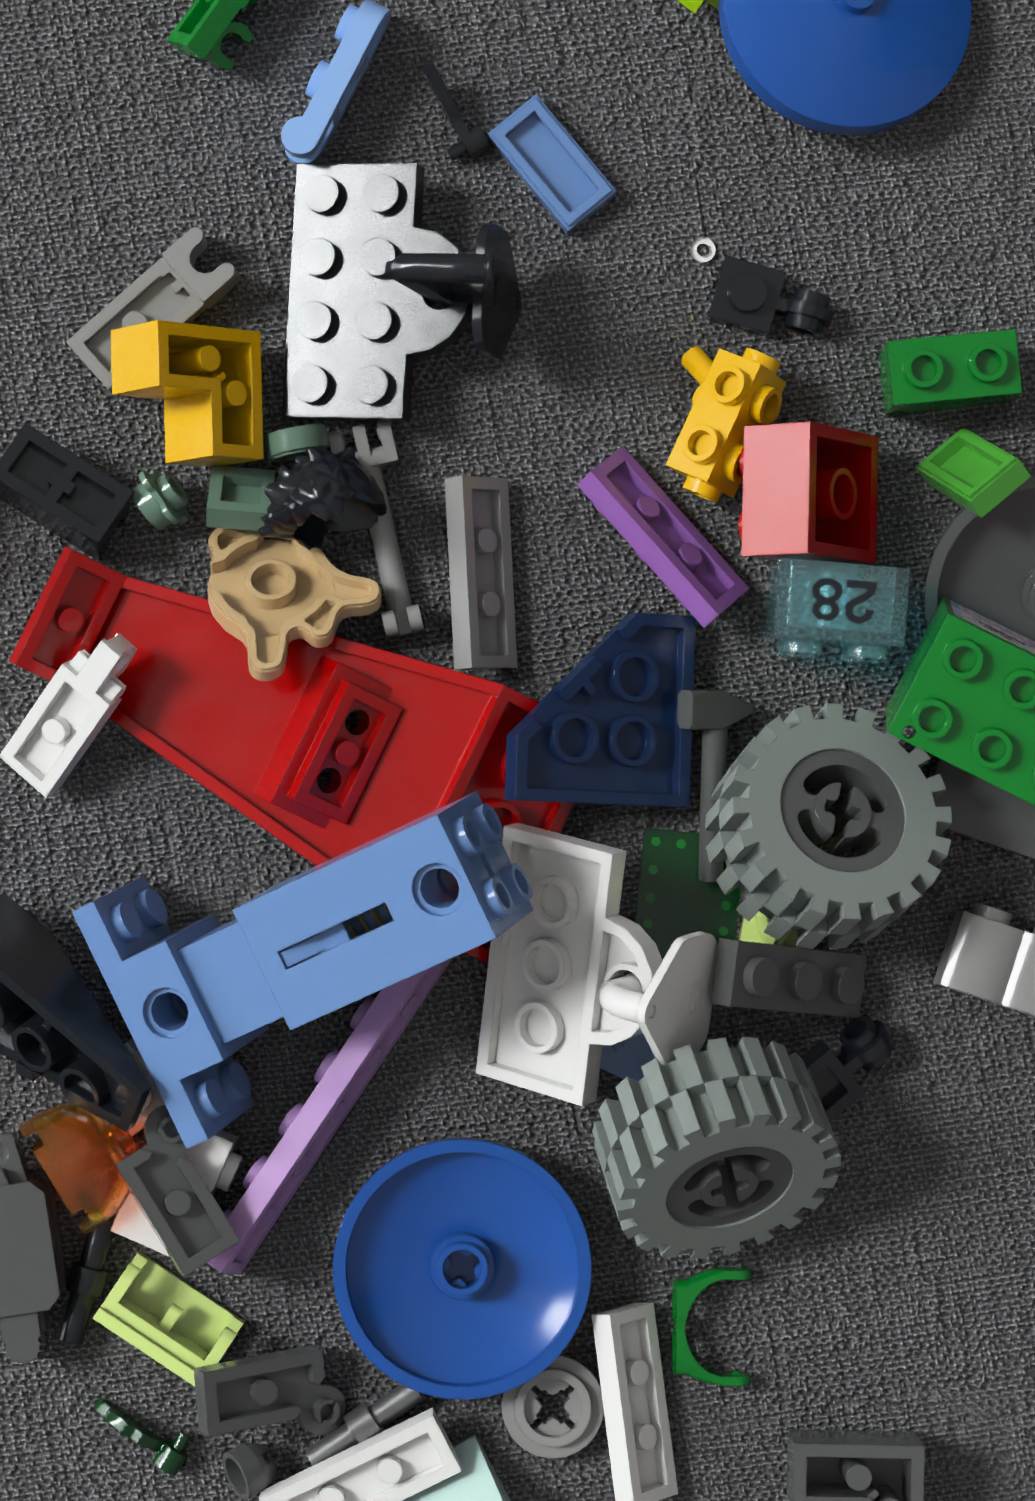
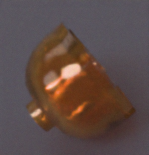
M73 1103L54 1105L17 1125L24 1138L36 1132L41 1140L30 1147L66 1208L72 1215L81 1209L84 1210L87 1216L76 1222L84 1236L106 1223L119 1212L131 1192L124 1183L115 1164L138 1150L129 1131L125 1132Z

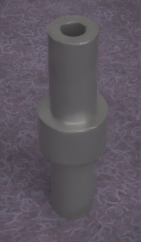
M400 1384L371 1405L364 1401L343 1416L346 1423L305 1450L306 1456L311 1464L315 1465L385 1431V1426L425 1399L423 1393Z

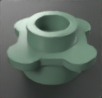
M152 469L150 472L143 470L138 474L141 483L132 489L134 491L133 500L144 517L155 528L164 530L170 524L177 525L181 521L186 523L191 519L185 508V505L189 503V498L180 483L170 473L165 472L161 475L156 469Z

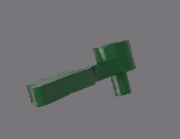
M103 1398L98 1399L94 1408L104 1417L106 1422L137 1444L157 1452L152 1460L153 1463L166 1473L173 1476L177 1475L188 1457V1454L183 1449L191 1438L189 1434L180 1430L173 1443L154 1434L143 1424L126 1415Z

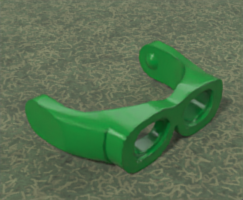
M713 1267L702 1270L687 1278L673 1279L672 1317L674 1328L672 1331L671 1359L674 1375H687L701 1382L720 1386H747L751 1384V1374L740 1371L715 1372L704 1368L693 1357L685 1333L689 1310L697 1296L708 1285L720 1280L741 1281L751 1279V1268Z

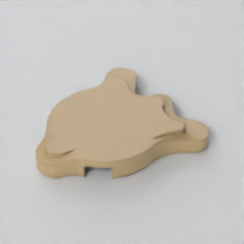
M216 528L209 536L208 548L211 558V575L207 588L208 604L213 617L221 627L243 642L247 648L249 672L256 680L272 681L283 674L288 645L292 640L303 639L313 647H327L332 643L338 625L343 619L353 616L370 615L378 611L381 605L382 591L376 581L338 570L330 563L324 552L318 548L309 550L296 540H291L290 542L279 539H264L258 531Z

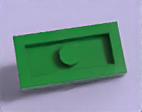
M195 0L167 41L182 54L200 59L206 58L209 63L216 67L231 70L234 63L222 53L221 41L224 36L231 33L241 42H251L254 37L250 29L246 25L232 20L240 9L244 10L247 4L252 5L258 0Z

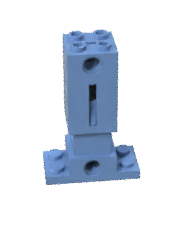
M477 791L276 884L233 909L232 911L236 919L221 926L215 914H212L172 933L167 924L168 914L165 903L161 896L154 889L150 888L145 876L72 911L186 1149L210 1139L255 1105L250 1095L251 1084L248 1075L239 1063L234 1062L231 1055L270 1029L269 1023L284 1017L289 1029L293 1030L496 939L534 910L529 901L532 898V890L528 878L518 864L511 863L500 841L503 838L501 822L494 809L489 804L482 803Z

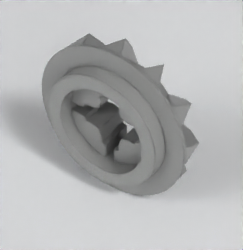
M566 1354L559 1355L536 1377L519 1387L504 1392L502 1397V1416L510 1436L524 1450L539 1457L562 1458L582 1450L595 1437L603 1420V1401L598 1381L588 1367ZM535 1385L541 1391L546 1390L551 1395L557 1394L560 1390L564 1391L569 1385L572 1386L564 1402L568 1418L573 1422L572 1425L564 1418L560 1420L553 1414L545 1420L541 1419L536 1425L533 1424L538 1418L537 1413L542 1407L541 1401L537 1397V1391L533 1388Z

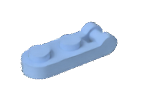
M365 0L360 7L350 4L345 10L334 36L335 39L341 41L330 64L324 60L318 63L308 82L305 94L312 99L303 116L293 117L288 120L281 131V140L289 161L295 166L297 164H316L321 158L383 38L391 17L390 9L372 0Z

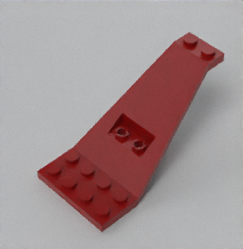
M64 547L9 659L11 663L51 681L62 663L72 660L79 651L85 649L89 654H92L101 640L104 638L109 640L116 633H120L138 650L125 671L118 677L127 688L120 697L121 702L111 714L109 720L314 866L476 791L482 803H487L494 809L501 822L502 829L505 825L521 823L560 833L574 803L504 800L507 734L539 702L489 679L336 635L332 643L323 648L313 647L303 639L292 640L288 645L283 674L276 680L259 681L254 679L249 672L247 648L243 642L226 632L211 613L207 598L123 575L68 547ZM358 710L360 714L359 723L354 729L348 731L345 725L346 718L350 712ZM330 768L332 772L330 783L326 787L319 789L317 785L318 775L324 769ZM491 941L464 953L488 963Z

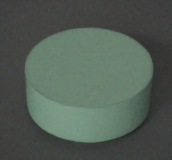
M325 424L295 426L277 430L263 436L267 459L271 460V462L294 461V458L298 455L308 456L307 449L311 447L315 449L322 447L326 450L330 448Z

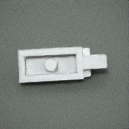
M116 633L109 640L105 638L101 640L92 654L83 649L72 660L62 663L1 752L0 758L45 798L56 794L121 702L120 697L127 686L118 677L125 671L138 649L120 633Z

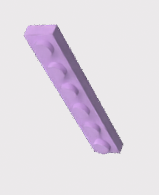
M452 958L382 989L376 998L370 996L359 1006L350 1022V1027L354 1031L340 1051L337 1049L331 1051L322 1061L314 1076V1080L318 1083L305 1104L300 1102L287 1113L278 1130V1133L282 1136L281 1140L269 1157L262 1156L250 1168L242 1185L246 1192L234 1210L227 1209L223 1212L240 1242L208 1261L209 1265L220 1273H242Z

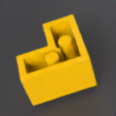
M155 320L111 330L112 395L164 400L165 463L212 467V465L227 466L264 459L261 332Z

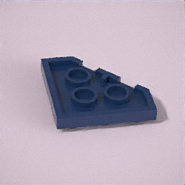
M653 613L627 614L507 734L504 800L689 807L692 729L679 728L677 724V702L680 690H693L696 629V619L694 616Z

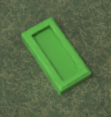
M966 428L959 429L916 467L929 486L980 518L988 514L1031 477L1020 459Z

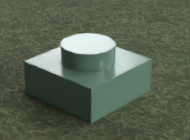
M212 465L206 507V527L258 531L259 528L265 525L261 517L268 514L266 510L271 504L264 490L269 483L276 481V470Z

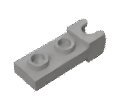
M193 227L162 253V258L66 341L110 392H112L111 330L155 320L190 324L206 308L210 309L240 281V274L230 263H223L210 273H201L195 270L197 258L208 246V242L199 227Z

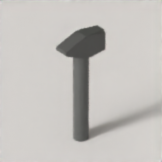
M680 690L677 702V724L679 728L702 729L698 881L717 882L716 879L724 871V861L709 863L706 846L718 832L706 831L705 822L706 814L717 802L710 798L718 782L727 773L728 726L749 716L754 711L752 705L721 690Z

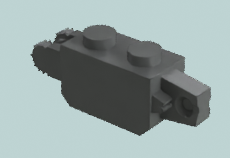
M4 1132L0 1133V1330L2 1343L6 1344V1347L3 1349L7 1352L6 1357L11 1358V1363L15 1361L26 1366L34 1358H39L41 1356L40 1352H44L46 1350L45 1346L49 1344L47 1338L50 1335L46 1333V1330L49 1328L46 1311L50 1310L67 1290L65 1286L68 1278L54 1186L40 1175H29L17 1133Z

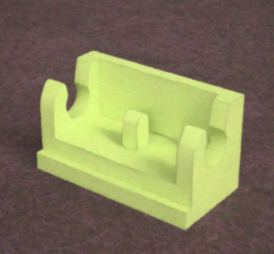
M141 1251L136 1254L132 1262L126 1267L92 1318L194 1387V1368L219 1363L245 1322Z

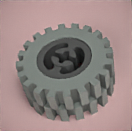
M826 703L815 717H813L810 705L793 709L784 721L778 716L765 725L757 737L754 736L728 768L727 773L718 782L710 798L717 802L706 814L705 830L718 833L706 846L710 864L725 861L727 866L716 881L724 895L736 888L744 895L746 899L736 910L748 922L758 911L768 917L770 921L764 933L777 940H780L790 929L798 931L797 947L813 950L826 936L828 937L829 950L847 948L857 937L863 943L877 936L887 925L889 927L934 883L942 871L936 866L948 856L951 839L940 837V835L952 824L951 806H935V801L947 790L940 774L926 779L921 768L931 759L926 751L918 747L908 753L898 744L901 740L900 738L887 733V729L881 732L873 728L872 725L876 713L859 708L849 720L843 719V704ZM810 786H826L817 795H811L804 789ZM840 791L846 794L842 798V800L833 808L832 813L827 812L829 808L839 798ZM834 829L839 830L829 841L826 852L819 849L832 836ZM849 847L857 848L862 856L839 857Z
M725 1037L708 1040L707 1050L693 1053L690 1044L673 1050L676 1060L662 1065L655 1058L641 1066L644 1074L641 1080L636 1081L626 1077L615 1087L619 1100L605 1099L599 1108L602 1121H594L592 1133L595 1143L593 1144L614 1209L628 1239L634 1237L637 1247L647 1252L657 1245L661 1256L676 1258L682 1249H688L691 1259L707 1258L710 1248L722 1247L724 1255L741 1251L740 1242L755 1238L757 1244L760 1245L774 1238L771 1229L782 1224L790 1230L803 1221L799 1210L803 1207L816 1210L825 1200L821 1188H833L838 1179L835 1167L841 1166V1154L810 1071L806 1069L803 1059L796 1052L788 1056L785 1046L774 1041L764 1050H762L759 1039L753 1037H742L736 1048H729Z

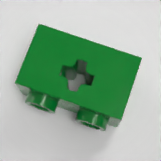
M1016 329L887 341L879 352L885 415L1009 404L1022 393Z

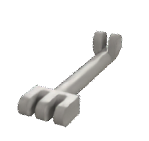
M377 421V435L382 446L370 448L365 424L353 426L352 430L357 447L355 452L356 458L360 460L363 467L374 477L379 489L383 492L387 506V513L383 516L378 515V521L373 524L372 528H369L388 610L381 612L386 637L397 638L415 634L424 630L419 604L412 605L381 470L383 466L399 463L390 422ZM340 429L327 432L331 452L337 454L345 450V440Z

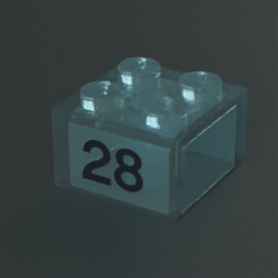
M779 558L769 569L763 644L778 645V657L816 659V656L822 655V649L842 651L841 662L879 665V661L887 660V655L904 647L910 569Z

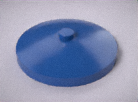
M971 0L718 1L719 21L727 51L735 68L750 89L766 105L785 118L809 129L837 135L876 133L900 125L920 113L941 93L956 73L966 51L971 30Z
M471 1137L439 1139L420 1144L395 1156L381 1166L357 1192L345 1213L335 1243L333 1256L334 1291L340 1314L352 1339L363 1354L388 1377L405 1387L434 1397L447 1399L485 1398L507 1392L533 1379L544 1371L569 1344L579 1327L589 1298L591 1285L590 1246L583 1220L571 1196L560 1181L535 1159L515 1148L491 1140Z

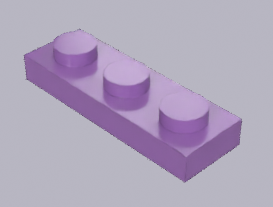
M624 446L592 469L577 484L591 500L598 512L607 518L635 550L638 557L654 571L677 597L680 604L694 616L703 628L709 625L750 589Z

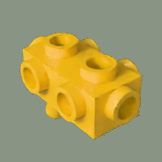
M695 346L682 356L681 365L700 386L695 390L692 397L693 406L666 466L686 478L682 487L684 490L717 504L721 494L734 499L740 484L743 483V475L740 469V454L744 447V426L768 425L777 419L782 404V392L786 382L776 375L781 363L757 350L746 348L741 357L719 348L712 361L699 346Z

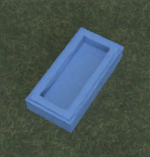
M537 94L487 134V139L567 235L616 196V189Z

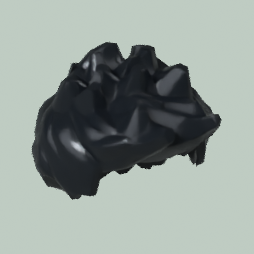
M311 447L307 449L308 456L298 455L294 458L296 465L293 468L287 469L283 465L279 467L277 471L279 474L277 476L278 481L269 483L266 486L264 492L271 501V504L266 510L268 514L261 517L265 525L259 528L258 532L261 537L296 540L309 550L313 548L321 549L324 536L329 531L348 533L350 531L372 528L373 524L378 521V515L383 516L387 513V506L383 492L379 489L374 477L363 467L360 460L356 458L355 448L347 447L345 450L334 454L322 447L317 449Z

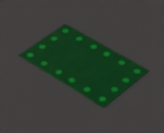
M645 828L635 923L639 924L656 943L662 960L675 939L697 931L712 934L717 944L719 943V938L735 940L738 917L736 909L739 906L740 890L736 888L724 895L717 882L698 881L699 833ZM724 861V870H725V869L727 868V866H726V863H725V861Z

